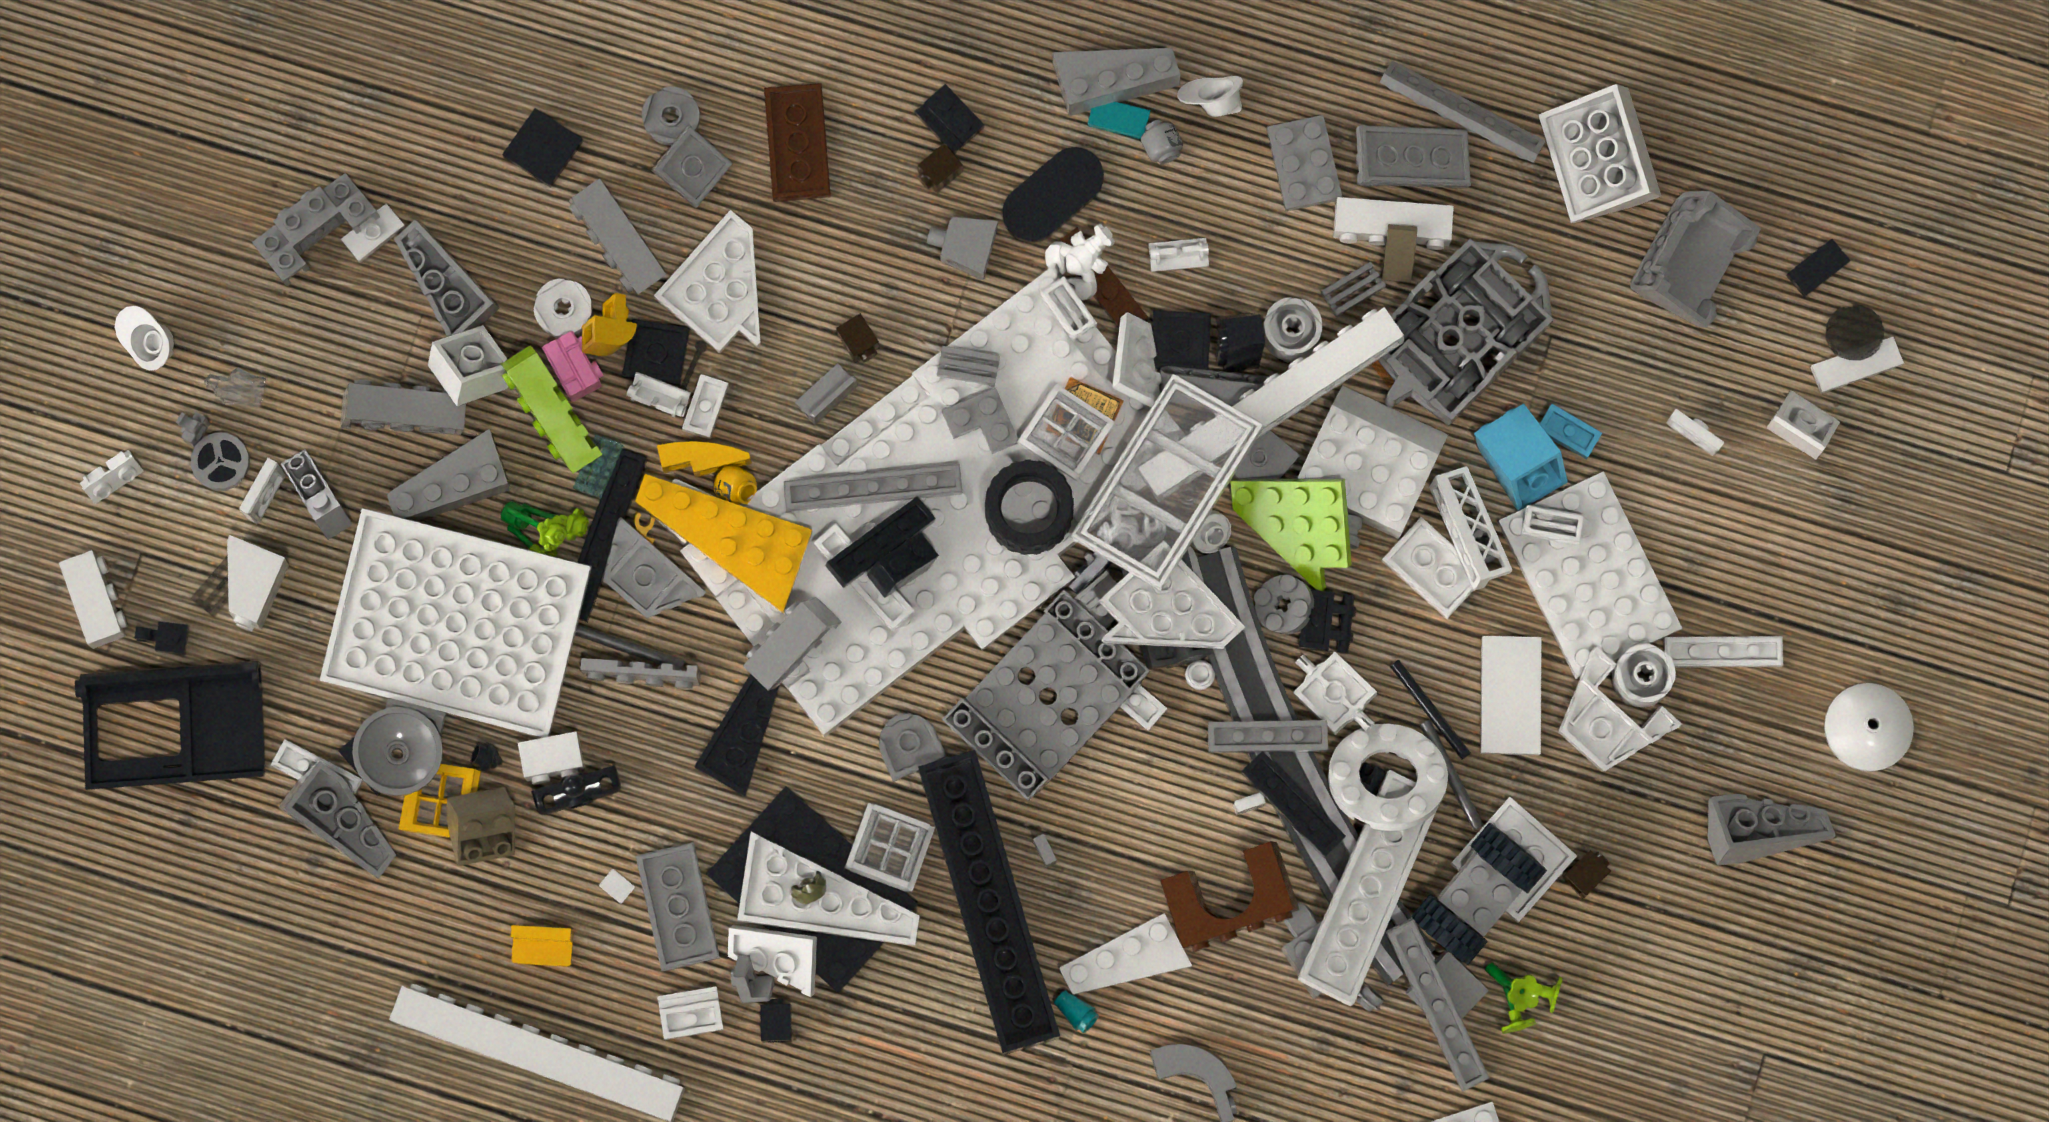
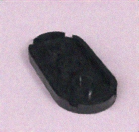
M1079 147L1066 148L1055 154L1006 198L1003 205V220L1007 231L1019 241L1033 243L1044 241L1053 235L1101 191L1104 171L1099 159L1092 152Z

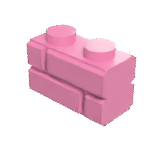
M570 331L542 347L571 402L601 388L602 385L599 378L603 377V374L597 362L590 363L586 354L582 353V336L577 338L574 332Z

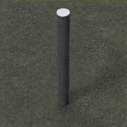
M579 624L577 625L575 636L660 665L662 663L674 664L683 670L685 660Z
M1428 720L1420 724L1424 735L1435 744L1445 760L1448 782L1473 831L1484 826L1431 721Z

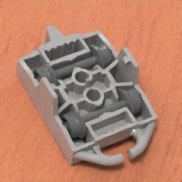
M1470 238L1438 270H1432L1409 293L1405 302L1390 315L1404 334V343L1378 359L1379 363L1395 381L1386 396V406L1394 407L1408 397H1411L1446 425L1450 426L1551 326L1554 319L1551 312L1549 285L1545 274L1539 266L1535 264L1528 271L1536 284L1534 292L1529 294L1497 263L1499 259L1509 257L1521 265L1528 258L1524 252L1510 245L1475 242ZM1433 289L1438 302L1430 310L1416 304L1425 294ZM1465 315H1473L1476 317L1478 324L1468 326L1463 321V317ZM1453 335L1457 339L1458 344L1447 346L1443 342L1442 337ZM1491 353L1496 356L1494 359L1498 363L1486 374L1481 361Z

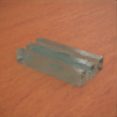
M595 435L593 443L599 450L605 444L601 452L602 456L581 468L573 489L601 499L624 445L620 442ZM594 470L593 473H592V475H591V478H590V480H589V482H588V485L585 486L586 483H587V481H588V478H589V476H590V474H591V471Z

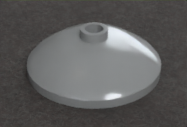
M390 707L377 711L362 723L354 738L352 754L355 768L368 786L386 795L402 796L417 792L431 782L440 767L443 749L439 732L426 716L410 708ZM394 750H400L403 753V757L396 760L391 754Z

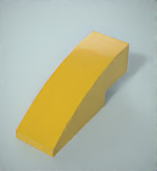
M689 441L657 445L664 473L692 467L696 478L720 472L726 466L743 467L752 464L748 452L717 443Z

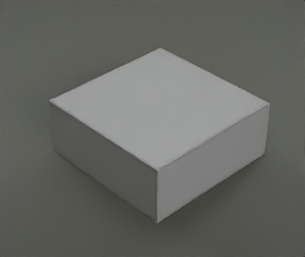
M1042 834L1034 838L1033 844L1045 868L1057 864V859L1045 835Z

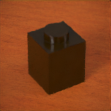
M943 143L918 164L919 175L917 178L927 190L932 188L938 193L963 172V164Z
M861 313L836 328L837 336L855 363L860 360L863 363L867 362L878 354L876 350L880 349L879 341Z
M1590 850L1562 878L1583 899L1611 872L1608 868L1610 863L1601 853L1596 852L1594 854Z

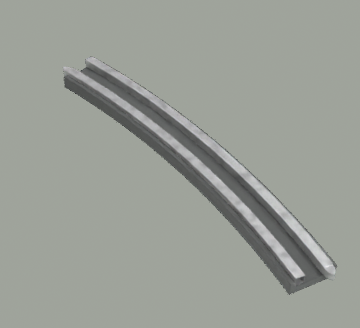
M1189 546L1187 550L1193 572L1245 626L1223 649L1213 648L1214 653L1207 656L1232 721H1299L1265 640L1236 546L1219 549V552L1197 557L1193 548ZM1261 752L1246 753L1250 761H1252ZM1264 752L1346 835L1323 858L1274 808L1298 854L1330 904L1359 835L1348 816L1334 801L1328 780L1314 752ZM1400 899L1385 931L1411 918L1410 913ZM1417 925L1425 941V944L1433 960L1435 961L1432 952H1434L1436 949L1425 936L1420 927ZM1384 932L1371 966L1388 987L1404 975L1405 972L1386 932Z

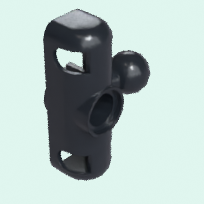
M610 766L587 774H571L561 779L558 783L533 790L531 794L538 813L548 815L567 808L581 807L594 802L596 799L615 794L620 791L621 782L616 766ZM606 777L610 778L613 788L602 791L601 780ZM547 795H552L556 806L546 809L544 798Z

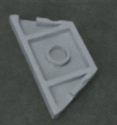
M622 517L619 518L602 576L604 582L646 618L657 615L668 608L672 609L682 605L681 603L695 597L704 596L706 591L627 521Z

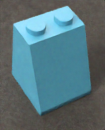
M1524 403L1517 408L1508 410L1495 421L1484 424L1474 433L1478 450L1517 511L1526 508L1527 505H1531L1568 483L1560 449Z

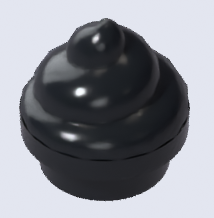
M486 742L484 744L477 743L472 752L470 763L476 766V770L487 772L490 768L494 769L498 765H502L503 761L494 745Z

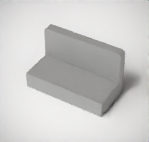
M837 363L796 400L795 405L816 425L858 387L857 379L853 375L850 376Z

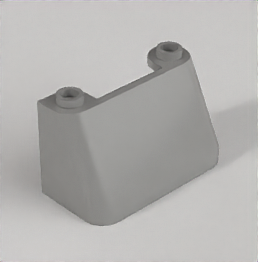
M1711 191L1684 192L1672 205L1637 269L1630 288L1643 298L1698 327L1707 328L1717 315L1716 303L1710 300L1735 253L1751 250L1757 242V235L1761 228Z

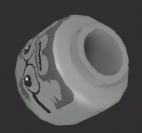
M1159 119L1145 127L1147 131L1141 136V143L1151 161L1164 165L1174 161L1181 155L1180 151L1183 148V141L1173 123H1162Z

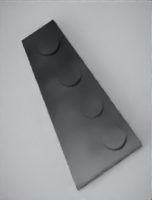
M750 674L694 767L746 798L780 685L768 691Z

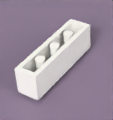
M1337 197L1333 238H1339L1340 242L1356 243L1357 240H1366L1371 245L1381 246L1386 245L1388 224L1417 226L1416 244L1427 245V248L1432 250H1442L1444 246L1449 247L1452 240L1454 206Z

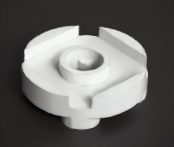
M554 279L543 285L536 295L537 298L534 306L535 318L539 326L555 338H559L570 331H573L575 335L580 333L582 325L592 318L591 298L587 290L578 282ZM561 301L564 304L570 303L569 313L566 315L563 313L557 314L555 312L558 309L557 303Z

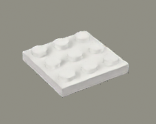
M1509 797L1452 861L1451 865L1458 871L1463 867L1473 853L1476 852L1470 845L1488 823L1496 826L1534 857L1535 860L1546 868V873L1529 893L1522 890L1505 911L1512 919L1519 923L1577 855Z

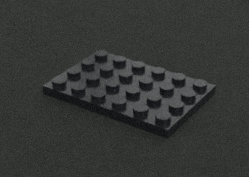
M787 786L784 787L706 873L710 879L740 905L750 834L753 832L911 912L918 906L904 891L846 869L845 865L853 845ZM867 858L865 859L864 864L877 868ZM763 925L767 930L817 937L816 974L838 994L885 943Z

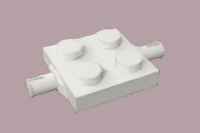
M1336 652L1325 662L1316 666L1304 654L1300 656L1301 660L1297 659L1295 664L1307 675L1304 682L1293 694L1319 720H1327V728L1334 735L1346 724L1354 720L1366 732L1370 730V727L1374 726L1375 722L1363 711L1365 706L1377 695V691Z

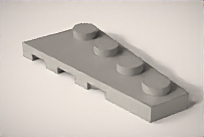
M582 658L580 670L582 674L587 675L589 680L604 681L605 677H614L616 682L624 684H634V680L646 681L645 685L653 687H663V683H673L675 688L682 690H692L693 686H700L701 682L700 670L698 666L687 665V671H682V668L676 667L674 664L662 663L658 666V669H652V665L645 662H629L628 666H623V662L618 660Z

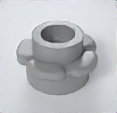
M1366 985L1359 991L1358 995L1360 997L1357 1002L1369 1012L1373 1009L1380 1011V1005L1384 1002L1383 997L1373 988Z

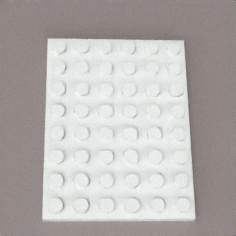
M362 508L320 681L543 738L550 737L592 566Z

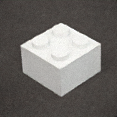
M483 325L432 342L428 366L456 406L508 388V385L501 376L506 373L501 363L508 359Z

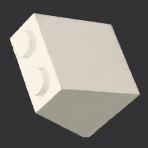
M229 535L227 540L229 613L233 617L236 626L250 632L254 628L262 630L289 565L285 557Z

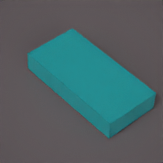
M1112 102L1091 108L1087 126L1141 139V136L1146 131L1145 127L1148 124L1151 110Z

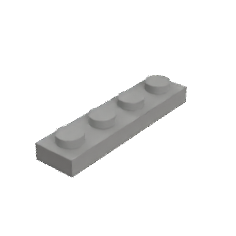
M1327 720L1208 722V753L1328 751Z

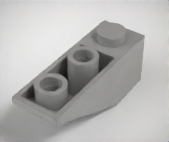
M306 449L280 464L327 540L353 525Z

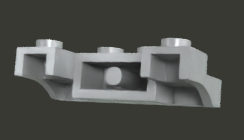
M344 173L324 189L320 186L315 190L311 189L304 193L300 201L295 205L281 210L277 218L273 220L275 225L252 243L287 287L291 284L289 278L303 269L306 273L310 270L300 255L343 224L345 220L354 232L358 234L361 232L359 228L361 224L371 217L376 221L380 216L348 175Z

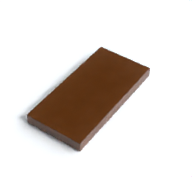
M822 83L764 88L773 202L830 198Z

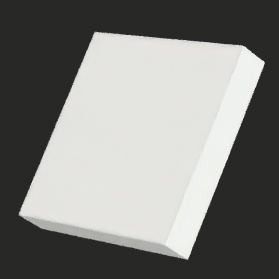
M267 458L239 508L243 515L255 524L260 523L286 476V473L279 464L270 458Z

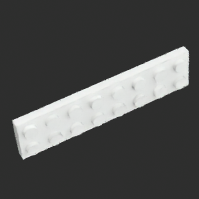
M1389 770L1385 775L1377 797L1385 799L1400 798L1408 794L1415 787L1416 783ZM1435 813L1428 820L1415 827L1398 831L1376 830L1370 828V824H1364L1298 976V981L1350 1007L1355 1003Z

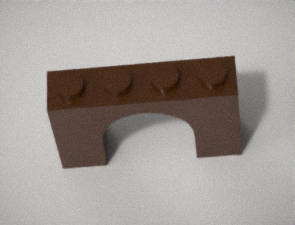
M1270 841L1243 851L1253 880L1254 893L1248 908L1239 916L1231 919L1221 918L1207 907L1195 871H1185L1160 880L1182 948H1192L1193 952L1209 948V942L1220 938L1221 943L1237 938L1236 932L1247 929L1248 933L1265 928L1264 922L1275 919L1276 923H1280L1293 918L1292 912L1300 909L1277 842Z

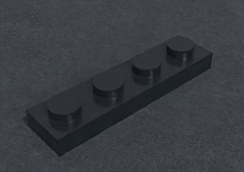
M917 496L827 561L825 566L840 585L845 588L870 570L879 559L933 524L936 518Z
M1263 751L1241 771V774L1323 858L1346 837Z

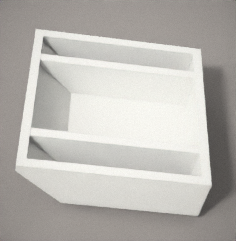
M1342 385L1297 479H1345L1348 514L1363 518V523L1399 539L1448 434Z

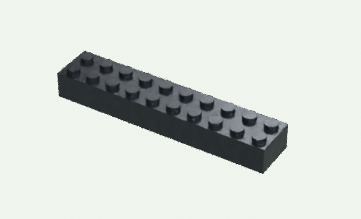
M972 750L918 766L1002 1055L1060 1039L1059 1029L976 751Z

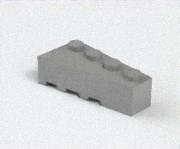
M600 178L568 200L571 204L569 209L578 221L582 220L587 226L586 233L594 245L599 243L605 253L602 256L611 269L616 267L622 275L619 281L628 293L633 291L635 295H638L667 275Z
M415 219L394 239L447 337L481 326L500 308L418 220Z
M488 429L387 493V497L394 516L418 522L510 491L511 487L493 434Z

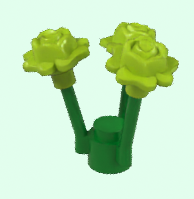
M510 501L501 512V520L508 524L507 531L516 535L529 550L554 557L558 554L556 551L557 547L563 543L565 538L569 541H575L576 537H583L589 524V519L584 516V510L576 508L569 516L563 514L559 516L532 508L525 503L520 505L515 501ZM532 515L545 518L546 520L539 522L533 519ZM529 524L536 527L540 533L539 544L544 546V548L541 549L537 544H533L520 531V528L525 529Z

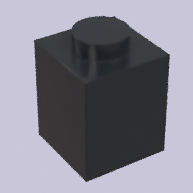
M771 999L767 1001L766 1005H760L761 1042H792L791 1004H785V999Z

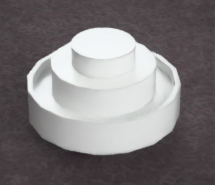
M1212 510L1191 544L1202 553L1210 554L1219 551V549L1225 546L1231 535V524L1228 518L1219 511Z

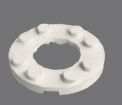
M1389 723L1375 724L1367 732L1360 728L1345 737L1338 744L1331 757L1328 772L1330 792L1338 807L1352 820L1356 818L1370 824V828L1383 831L1409 829L1428 820L1437 811V807L1445 797L1448 782L1445 760L1435 744L1416 730ZM1377 753H1395L1400 758L1408 759L1416 769V785L1408 794L1400 798L1385 799L1377 797L1367 791L1360 781L1359 770L1362 763Z

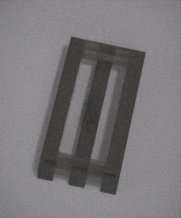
M228 555L191 597L195 603L213 618L228 602L227 590L213 608L209 606L228 584V574L205 601L200 598L228 567Z

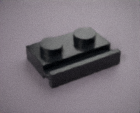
M946 84L927 99L919 109L917 108L914 111L915 115L942 143H945L954 155L962 146L964 147L985 128L981 120Z

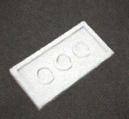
M1482 636L1480 754H1541V637Z

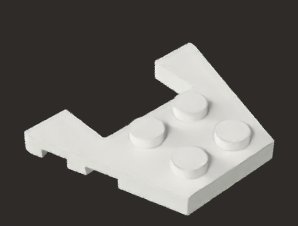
M1594 647L1558 733L1603 772L1635 754L1648 744L1657 741L1670 731L1679 728L1682 723L1663 706H1659L1642 727L1638 726L1598 689V686L1614 669L1616 663L1598 647Z

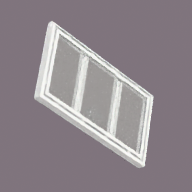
M1173 374L1070 537L1074 542L1082 544L1162 591L1264 428L1263 424L1185 381L1180 376Z

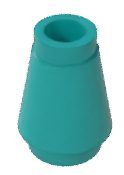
M1066 990L1054 1002L1076 1031L1080 1030L1082 1033H1086L1099 1017L1095 1012V1007L1068 993Z

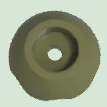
M820 874L815 875L814 879H803L799 886L793 885L791 887L792 898L804 905L820 899L826 892V879L822 878Z

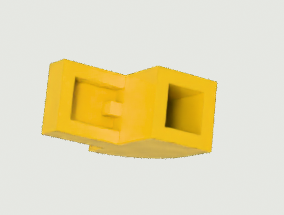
M614 293L602 304V316L594 315L582 325V353L609 356L632 339L637 323L626 321L629 314V309L626 306V295Z

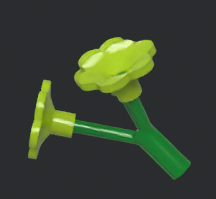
M1493 962L1488 964L1485 971L1503 986L1510 1008L1508 1014L1511 1022L1501 1028L1502 1034L1520 1031L1536 1024L1535 1018L1524 1019L1521 1016V1012L1525 1011L1527 1007H1536L1539 1002L1538 996L1549 999L1550 1013L1554 1012L1563 977L1559 976L1556 984L1553 987L1537 983L1536 978L1530 974L1525 975L1523 978L1511 979Z

